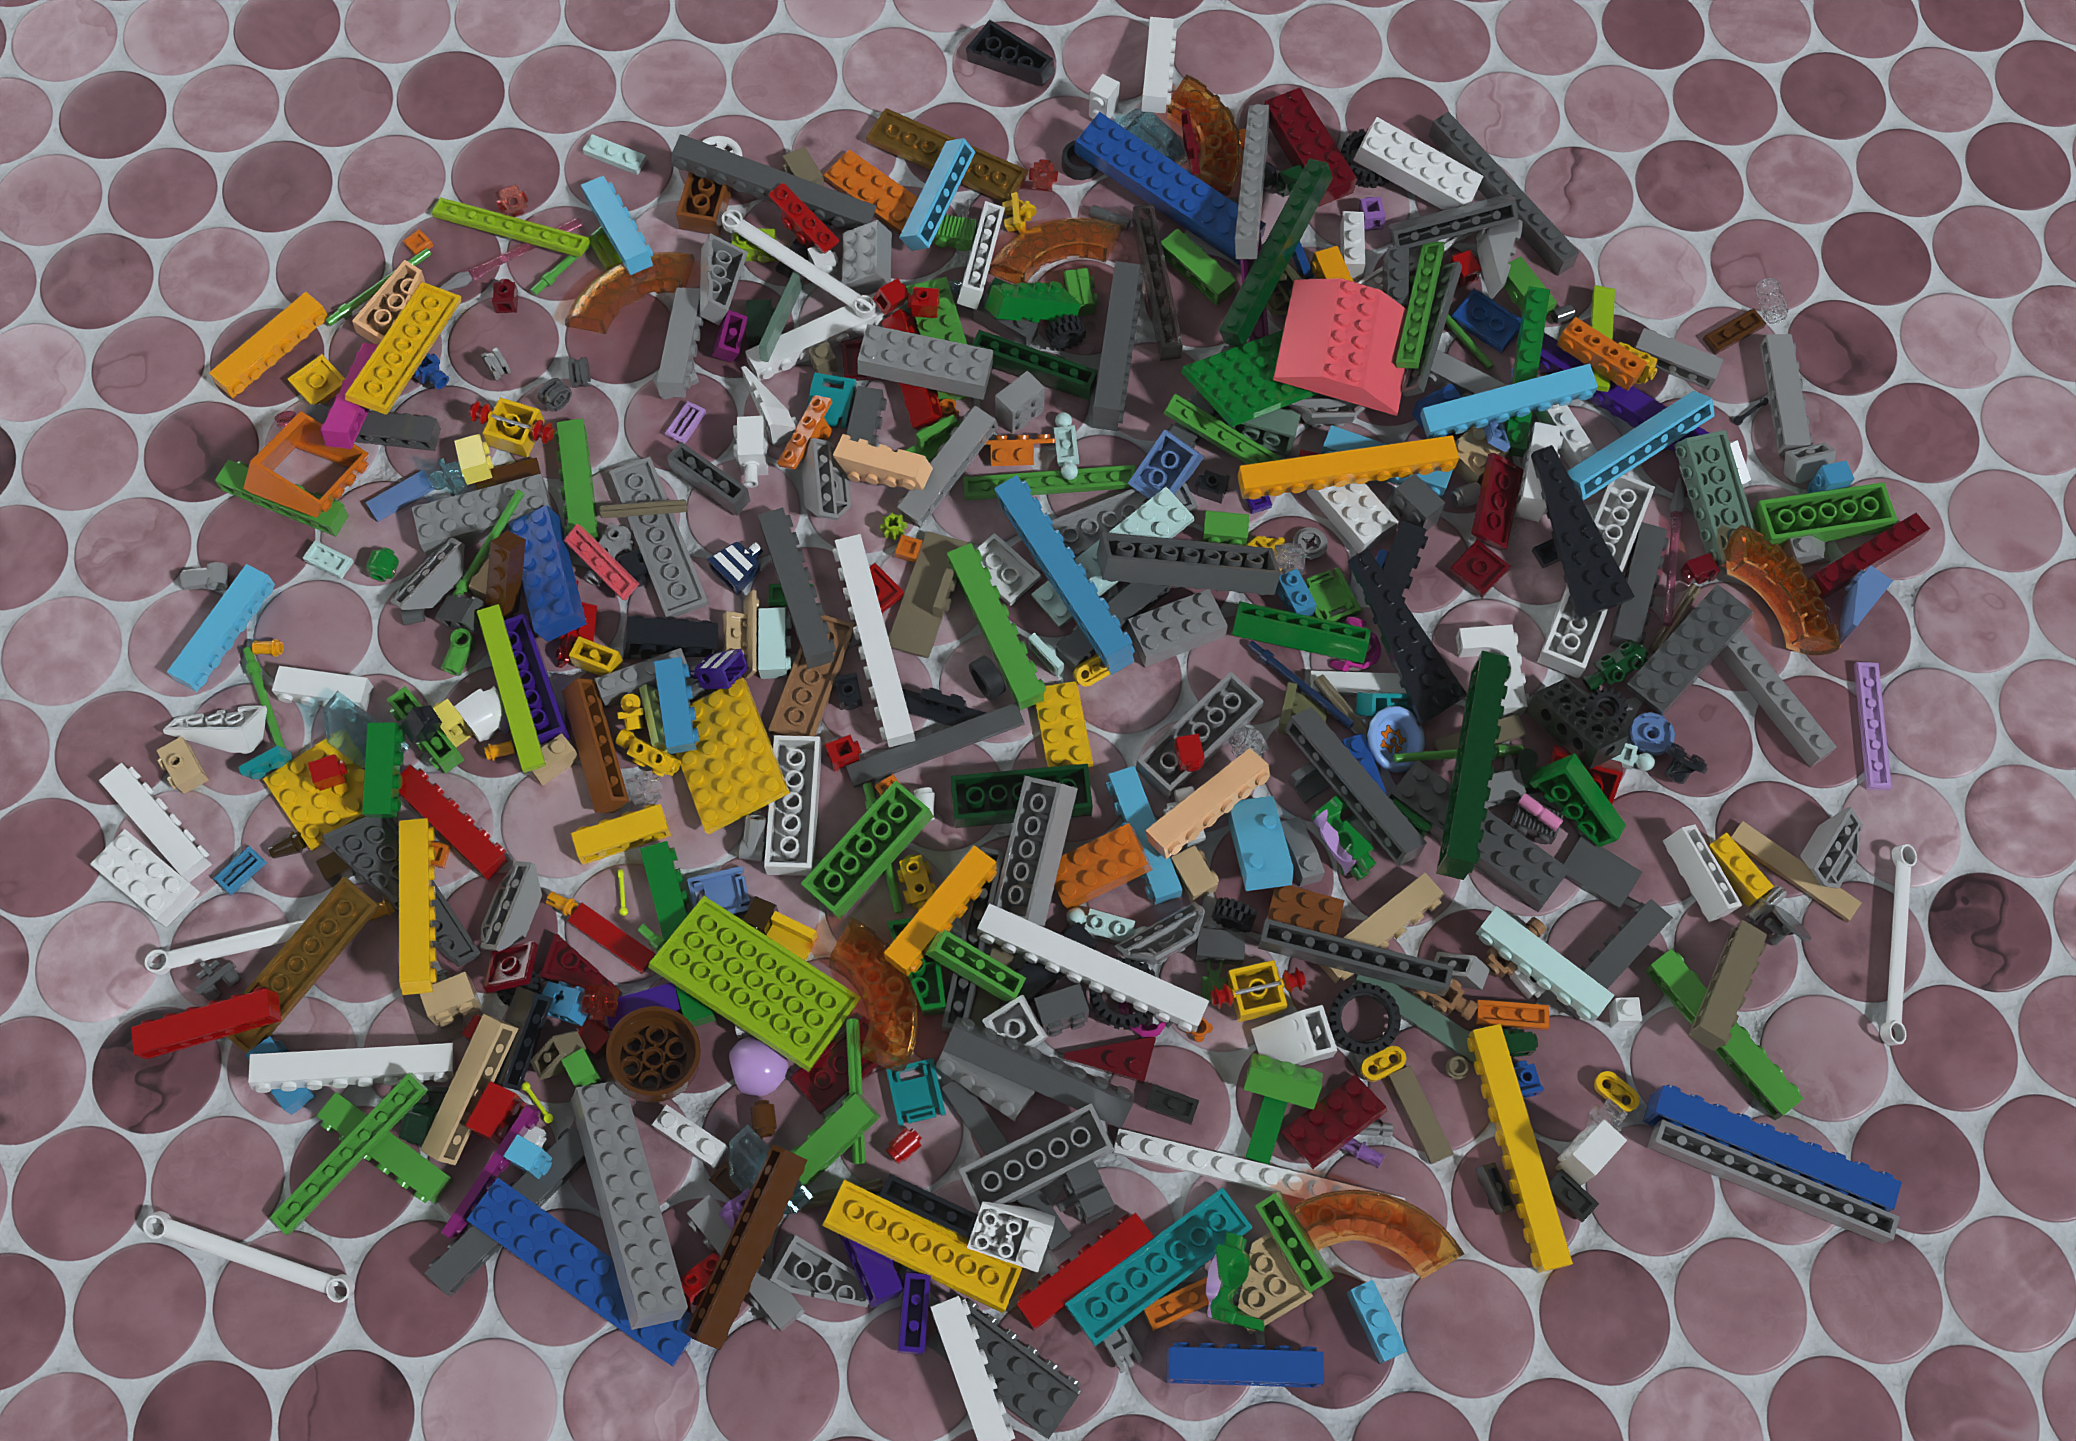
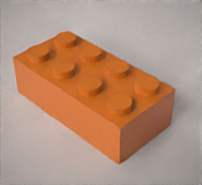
M1127 823L1062 855L1055 887L1063 905L1070 910L1153 870L1135 829Z

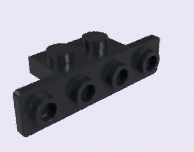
M923 688L921 693L907 689L902 690L909 714L945 725L954 726L987 713L967 707L966 701L959 695H944L942 691L935 688H929V690Z

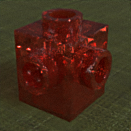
M1040 159L1039 162H1034L1033 168L1029 169V180H1032V190L1053 192V182L1058 181V170H1055V165L1051 164L1050 160Z
M517 184L495 192L498 201H496L500 212H504L505 215L516 217L524 213L523 209L528 208L526 205L528 202L527 196L523 190H519ZM511 198L514 200L513 205L510 203Z
M586 984L581 1013L591 1015L590 1019L596 1021H605V1017H615L620 989L605 985Z

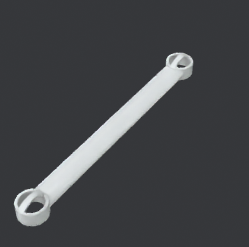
M728 210L722 215L723 228L727 232L739 234L855 309L858 317L868 319L875 314L876 306L872 297L858 294L745 221L739 211ZM731 218L735 221L736 224L728 225L725 222L727 219ZM863 303L868 307L869 311H861L857 307Z
M1909 844L1896 846L1891 853L1893 863L1896 865L1887 1017L1886 1022L1882 1024L1880 1029L1882 1040L1890 1046L1903 1044L1907 1036L1906 1029L1902 1024L1911 867L1917 862L1916 851ZM1902 851L1905 853L1906 861L1903 858ZM1892 1028H1893L1894 1031H1895V1039H1894L1893 1036H1892V1032H1891V1029H1892Z
M306 919L171 951L153 950L145 958V967L155 975H164L172 968L284 943L293 936ZM165 955L166 962L152 963L156 956Z
M163 1211L153 1213L143 1223L144 1232L152 1239L164 1237L326 1293L333 1302L340 1303L345 1301L355 1290L354 1281L348 1275L340 1274L333 1276L174 1221L169 1214ZM152 1223L163 1224V1233L156 1231ZM334 1286L345 1287L347 1289L346 1296L337 1294Z

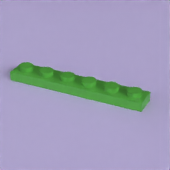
M1177 394L1173 395L1163 413L1247 465L1283 460V458Z

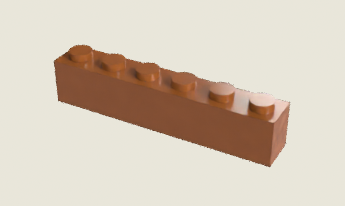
M576 678L562 690V695L595 813H615L629 802L596 681Z

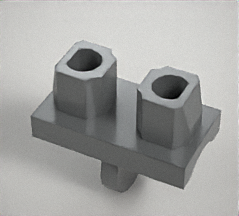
M217 960L210 965L202 961L200 965L203 970L196 976L200 980L204 979L207 975L210 977L196 987L194 991L198 995H203L210 1002L218 999L223 993L215 985L217 982L223 979L231 988L241 981L238 972L235 970L237 966L233 962H228L215 973L214 970L221 965Z

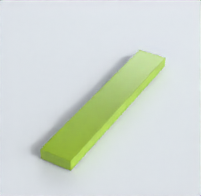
M1595 285L1592 292L1590 326L1612 340L1615 289ZM1592 368L1598 386L1597 390L1608 392L1610 379Z

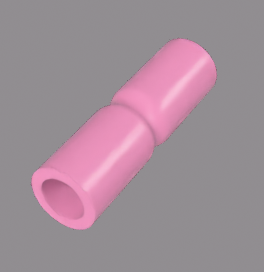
M1526 793L1517 803L1553 831H1556L1563 822L1561 818L1547 808H1544Z

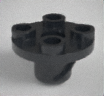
M1673 742L1671 746L1668 745L1665 749L1673 758L1665 772L1670 780L1678 784H1684L1689 775L1694 771L1702 774L1707 772L1708 768L1704 759L1696 754L1689 756L1683 747Z

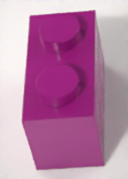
M728 310L718 328L712 352L713 357L730 363L734 361L740 351L747 316Z

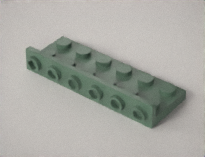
M1726 430L1686 438L1675 443L1676 456L1679 459L1682 476L1686 483L1688 497L1691 500L1694 517L1699 527L1700 538L1703 541L1706 554H1711L1717 566L1726 564V560L1735 562L1762 555L1761 546Z

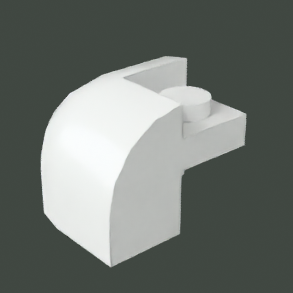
M495 686L484 692L480 688L454 706L480 743L493 737L497 730H500L503 735L510 730L500 691Z

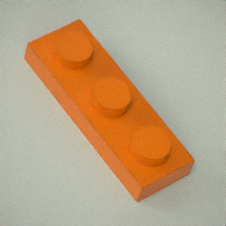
M1490 1000L1476 1001L1479 1005L1476 1010V1025L1493 1026L1501 1024L1502 1027L1545 1031L1549 1029V1005Z
M1207 1277L1155 1301L1146 1308L1144 1313L1152 1331L1208 1306L1209 1300L1206 1296Z

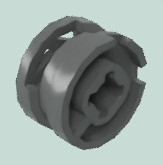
M581 357L578 360L569 358L568 370L572 388H578L579 385L590 387L588 382H591L587 357Z
M552 378L543 384L537 398L549 411L553 412V410L558 411L566 406L572 396V391L559 378Z

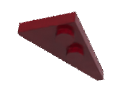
M1182 109L1183 144L1192 175L1201 174L1198 154L1200 153L1199 142L1197 141L1196 133H1193L1189 109Z
M559 934L554 935L540 975L542 979L557 983L562 981L573 987L579 986L588 991L616 998L622 997L623 993L602 975L598 969L583 958Z
M1156 1037L1066 1052L1063 1060L1144 1083Z

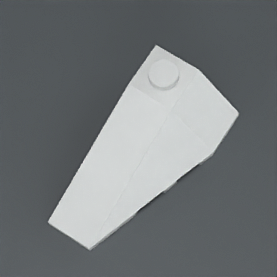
M746 366L741 367L743 378L759 415L764 417L766 431L773 447L789 441L798 425L795 416H790L787 408Z
M266 706L238 707L237 712L226 713L224 709L208 717H204L202 713L173 719L163 729V732L178 738L182 736L185 740L230 753L249 754L263 741L267 708Z

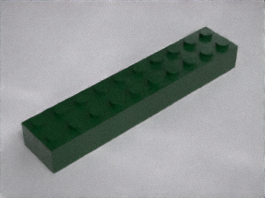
M1481 651L1471 670L1436 874L1464 880L1468 873H1472L1474 864L1477 865L1480 859V851L1477 850L1478 843L1482 842L1484 835L1481 823L1485 822L1487 816V808H1484L1485 801H1488L1491 788L1488 787V781L1492 780L1494 774V767L1491 766L1492 760H1495L1498 747L1494 746L1495 739L1498 740L1501 726H1498V720L1502 719L1504 713V706L1501 705L1502 699H1505L1508 686L1504 685L1505 679L1509 678L1511 666H1508L1509 657Z

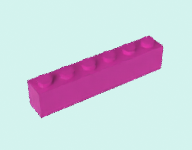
M363 343L360 351H357L356 359L353 365L349 367V374L343 380L342 388L339 394L335 396L333 407L329 409L327 419L320 428V434L324 438L326 446L352 449L370 409L346 401L345 394L378 347V344Z

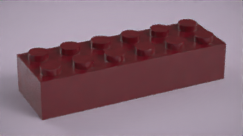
M1299 87L1265 100L1264 105H1269V128L1292 166L1301 165L1304 169L1309 159L1327 162L1333 179L1318 207L1353 194L1357 178L1302 89Z

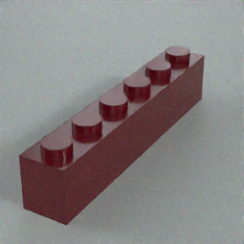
M1916 512L1816 572L1806 586L1821 601L1848 585L1861 569L1865 572L1870 565L1876 568L1919 542L1930 528Z

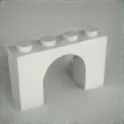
M1513 625L1460 628L1455 637L1459 657L1479 656L1481 651L1509 657L1508 666H1511L1509 678L1506 679L1504 684L1508 686L1505 699H1502L1501 705L1504 706L1503 716L1523 715L1529 706V696L1524 690L1526 679L1525 674L1521 673L1520 669L1522 657L1521 653L1517 652L1518 635L1513 631Z

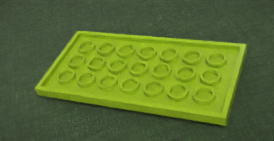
M706 896L701 898L648 966V968L808 1072L861 1000L859 995Z

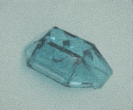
M1133 109L1119 119L1120 126L1178 165L1182 166L1188 162L1177 134L1153 112Z
M337 691L322 708L327 742L365 770L367 724L380 722ZM405 741L401 743V752L403 754L410 747Z
M748 1124L729 1141V1178L742 1193L747 1188L752 1189L771 1148ZM798 1180L794 1194L783 1214H796L814 1197L800 1180Z

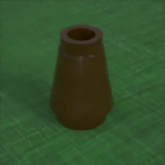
M292 831L269 846L268 851L271 857L276 859L302 853V850L307 845L299 831L295 833Z

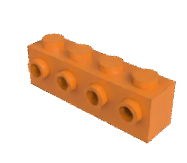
M1577 317L1564 329L1557 342L1558 347L1579 359L1582 363L1590 364L1591 368L1627 391L1638 380L1647 365L1646 361Z

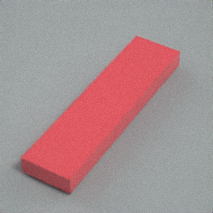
M576 524L563 541L622 600H627L638 587L639 583L580 524Z

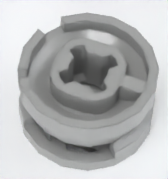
M494 347L492 352L488 354L486 352L481 354L484 364L495 381L500 380L504 374H511L506 360L497 347Z

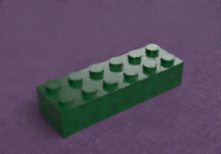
M1088 764L950 776L955 828L1014 823L1025 776L1078 788L1071 818L1092 816L1093 804Z

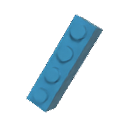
M682 657L654 661L666 748L669 754L697 750L696 742H699L700 739L698 729L693 728V720H696L694 706L690 707L689 699H693L691 685H687L686 678L690 677L688 664L683 663Z

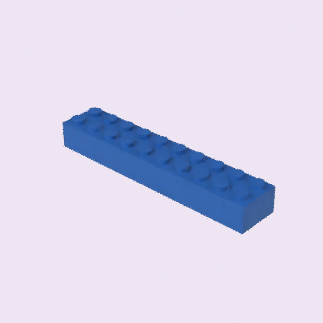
M1099 112L1075 141V154L1240 265V259H1236L1235 250L1239 205ZM1260 221L1259 233H1261V238L1266 227V223Z
M1663 1085L1650 1095L1642 1120L1644 1123L1654 1126L1659 1121L1665 1120L1887 1212L1895 1209L1902 1182L1894 1179V1176L1888 1172L1874 1171L1866 1163L1847 1160L1846 1156L1841 1153H1830L1823 1150L1821 1145L1813 1142L1805 1143L1798 1140L1799 1137L1792 1133L1785 1132L1783 1134L1778 1132L1770 1124H1759L1751 1121V1117L1745 1114L1729 1112L1728 1108L1723 1105H1712L1705 1102L1701 1096L1695 1094L1687 1095L1681 1092L1680 1088L1673 1085Z
M497 1178L466 1219L672 1367L675 1366L693 1340L684 1334L693 1316L685 1311L680 1320L631 1330L613 1259L501 1179Z

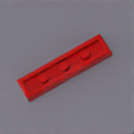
M582 902L567 920L569 924L641 974L645 972L650 961L656 955L653 951Z

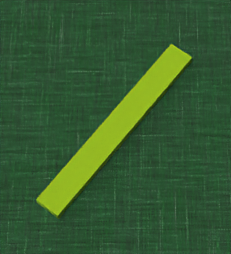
M440 197L431 212L432 216L438 219L580 258L590 243L589 238L442 197Z
M497 604L478 610L477 614L522 771L526 773L545 767V759L501 608Z

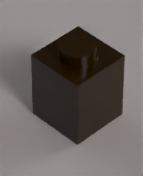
M334 851L315 861L324 879L331 887L337 885L343 876L350 878L357 874Z
M755 896L743 921L764 935H767L772 926L771 917L775 911L779 912L777 905Z

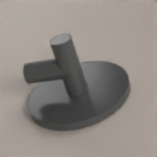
M1779 906L1773 907L1772 910L1784 925L1781 927L1771 918H1768L1764 923L1768 929L1775 933L1769 939L1774 946H1777L1791 931L1806 942L1812 939L1808 931L1791 914Z

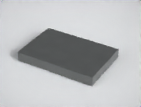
M1581 835L1564 862V865L1570 869L1565 878L1616 910L1622 907L1642 874V871L1605 848L1598 847L1584 835Z

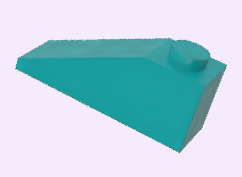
M1357 692V715L1375 716L1377 712L1388 706H1400L1410 710L1416 716L1413 708H1410L1408 705L1409 698L1407 693Z

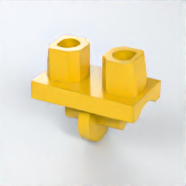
M1017 192L1011 193L1012 199L1002 202L1003 207H1005L1004 213L1006 216L1013 214V217L1004 219L1005 228L1008 232L1018 230L1021 235L1027 234L1026 221H1031V217L1036 215V207L1030 204L1029 201L1023 202L1019 200Z
M635 694L625 695L621 700V707L625 712H618V719H624L626 731L645 728L643 719L645 713L644 708H640V698Z

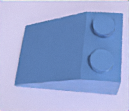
M1164 429L1128 484L1149 499L1165 487L1175 495L1194 473L1205 456L1173 433Z
M1872 565L1865 572L1861 569L1845 588L1848 593L1842 600L1837 642L1840 645L1858 626L1893 582V580Z

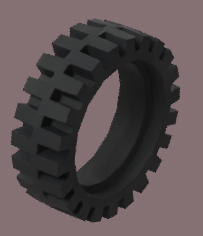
M1364 128L1359 129L1358 133L1354 131L1351 136L1349 135L1346 138L1340 152L1357 178L1356 185L1360 187L1361 183H1363V188H1368L1369 184H1371L1372 188H1376L1377 184L1381 187L1384 186L1385 182L1389 183L1390 180L1373 171L1364 170L1356 166L1351 160L1350 154L1352 150L1360 147L1367 131H1364Z
M1116 957V960L1155 976L1153 969L1150 970L1149 965L1145 962L1142 964L1139 960ZM1090 989L1089 995L1094 1013H1097V1017L1100 1020H1104L1108 1026L1113 1025L1116 1029L1121 1027L1124 1030H1129L1130 1027L1134 1029L1141 1024H1145L1154 1015L1149 1011H1146V1013L1138 1011L1129 1015L1115 1013L1103 1001L1102 993Z
M1358 983L1347 987L1335 998L1330 1009L1329 1024L1334 1038L1344 1049L1358 1055L1376 1054L1392 1044L1400 1030L1401 1014L1395 998L1386 989L1384 990L1378 985H1372V983ZM1355 997H1373L1381 1002L1387 1010L1389 1019L1387 1030L1383 1036L1375 1041L1366 1043L1356 1041L1343 1028L1341 1020L1343 1008L1347 1002Z

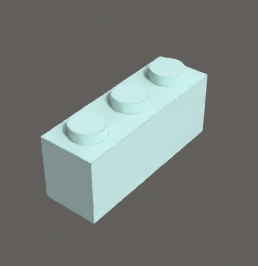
M786 608L759 609L758 671L761 679L788 678V670L792 669L791 656H788V649L792 648L788 629H791L792 623L791 616H787Z

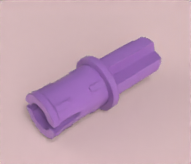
M1351 1139L1341 1147V1149L1356 1156V1160L1360 1158L1377 1169L1385 1157V1154L1367 1146L1366 1142L1361 1143L1355 1139Z

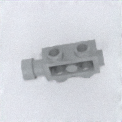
M610 523L607 530H603L599 544L622 566L619 556L625 552L629 553L634 542L628 528L623 525L617 526ZM589 569L584 577L588 583L596 587H600L603 582L592 569Z

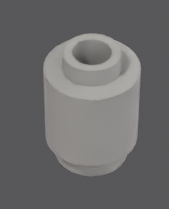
M1473 482L1452 491L1451 499L1456 508H1466L1477 504L1481 484Z

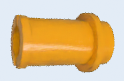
M273 639L272 641L254 640L252 643L254 655L272 654L273 657H278L284 651L283 642L278 639Z
M512 740L494 745L489 743L488 746L484 747L488 760L492 759L495 761V758L515 754Z
M554 891L550 892L547 896L549 900H546V905L562 911L565 916L572 915L578 907L575 899H568Z
M383 898V901L378 903L381 907L369 921L387 914L391 916L393 912H396V909Z

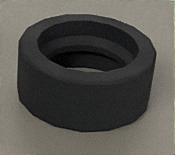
M1076 140L1071 141L1062 151V169L1072 179H1090L1097 173L1098 169L1092 164L1080 167L1073 165L1069 161V157L1075 154Z
M983 655L969 664V670L974 682L988 700H993L1006 691V686L1000 672L987 656Z

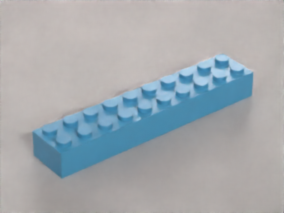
M1016 475L995 487L1001 509L1110 674L1113 675L1135 662L1133 658L1135 650L1131 645L1133 642L1126 631L1122 632L1118 618L1115 614H1110L1106 600L1098 596V589L1092 580L1088 581L1085 576L1087 574L1081 563H1076L1073 551L1069 546L1066 547L1064 545L1061 533L1058 529L1054 530L1051 518L1047 513L1044 514L1042 512V506L1037 497L1033 498L1030 494L1031 489L1025 480L1021 482Z

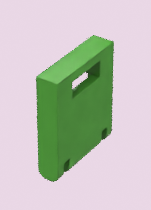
M1339 567L1333 569L1336 578H1334L1330 570L1307 578L1306 585L1317 604L1314 617L1341 622L1346 620L1347 617H1354L1360 614L1362 609ZM1345 607V612L1330 617V612Z

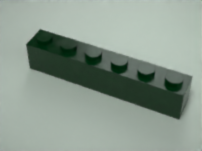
M978 330L971 345L993 350L992 367L1019 377L1028 371L1041 384L1086 400H1090L1097 384L1098 370L982 330Z

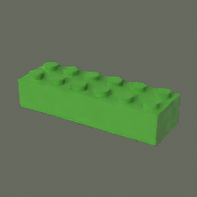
M947 277L906 286L910 295H913V287L939 288L938 318L914 317L919 335L967 345ZM936 390L939 402L943 399H954L957 401L969 398L963 395Z
M1884 482L1760 500L1751 512L1763 551L1783 548L1790 538L1811 535L1826 542L1880 534L1893 527L1898 521Z
M895 780L801 882V885L840 920L934 817L932 812Z

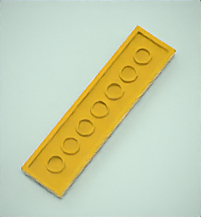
M421 282L346 392L345 400L387 415L461 303V296Z
M846 1180L842 1182L822 1225L916 1272L930 1275L931 1279L1001 1313H1004L1023 1268L968 1249V1239Z

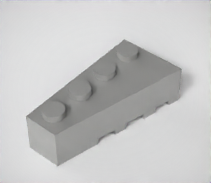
M711 233L701 248L700 316L720 325L729 310L748 252Z

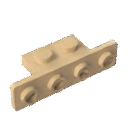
M751 590L744 599V614L726 611L723 614V652L742 649L748 665V669L744 673V677L750 679L758 671L757 630L759 619L757 618L759 599L756 598V590Z

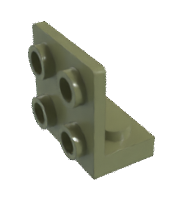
M1288 682L1277 733L1288 735L1285 728L1291 716L1312 707L1324 722H1326L1327 711L1307 695L1296 692V683Z

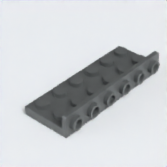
M966 1298L971 1313L966 1315L969 1325L975 1324L979 1339L975 1340L978 1350L984 1349L988 1364L984 1365L987 1375L992 1373L997 1388L993 1390L996 1400L1001 1398L1004 1406L1049 1439L1082 1392L1078 1388L1080 1383L1070 1375H1067L1065 1378L1058 1372L1060 1368L1049 1359L1044 1362L1038 1357L1039 1352L1029 1344L1024 1347L1017 1341L1019 1337L1008 1328L1003 1331L997 1326L999 1322L988 1313L983 1316L977 1311L979 1306L969 1298ZM937 1330L928 1342L927 1347L950 1364L940 1333Z

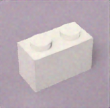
M1104 74L1100 76L1090 90L1089 117L1094 119L1099 112L1108 118L1112 117L1118 108L1120 82Z

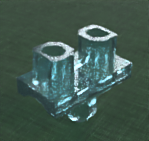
M444 458L437 460L442 472L437 471L429 476L428 482L431 488L442 490L447 486L452 497L457 496L458 488L468 486L459 462L455 461L446 464Z

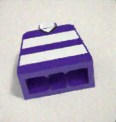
M742 649L718 652L707 655L697 666H692L690 668V676L692 679H698L703 689H728L745 673L748 665Z

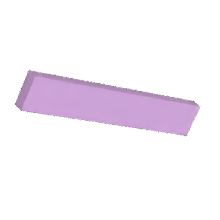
M1856 662L1854 664L1866 789L1890 790L1892 784L1879 663Z

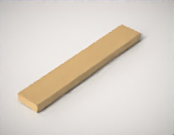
M1744 821L1739 824L1732 834L1731 838L1743 851L1844 921L1849 922L1862 902L1841 888L1822 887L1804 862Z

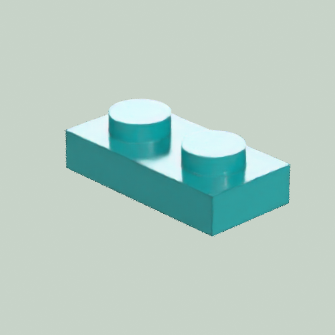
M277 745L238 768L241 775L255 780L264 777L267 772L273 769L283 767L286 762L293 758L289 750Z

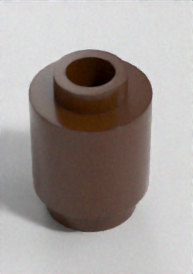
M769 1100L756 1101L755 1106L750 1108L752 1131L755 1132L757 1138L774 1136L775 1129H777L774 1104H769Z

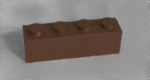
M508 530L491 541L485 600L486 608L499 604L504 620L509 619L519 611L526 539Z

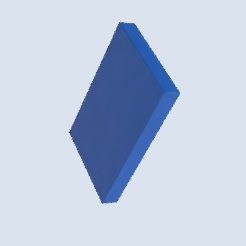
M1476 289L1469 293L1451 315L1452 319L1461 328L1500 353L1504 351L1520 329V317Z

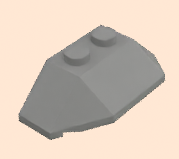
M1316 394L1289 405L1296 413L1301 414V418L1308 425L1311 424L1312 427H1323V424H1332L1336 427L1344 426L1346 423H1352L1367 408L1323 394Z
M811 438L802 465L805 507L817 517L837 520L851 507L849 478L833 457L835 450L833 449L832 442Z
M451 537L446 544L436 549L400 586L390 602L402 610L433 608L439 604L443 596L450 589L454 588L458 580L463 576L465 545Z
M1847 807L1820 824L1800 855L1822 887L1840 888L1858 858L1860 845L1859 831H1862L1863 824L1851 807Z
M516 861L512 869L499 883L481 926L482 942L480 948L501 951L525 939L542 897L536 867L532 862Z
M1194 901L1114 947L1123 957L1139 960L1150 965L1161 964L1167 960V957L1183 952L1187 949V946L1195 942L1199 935L1205 910Z

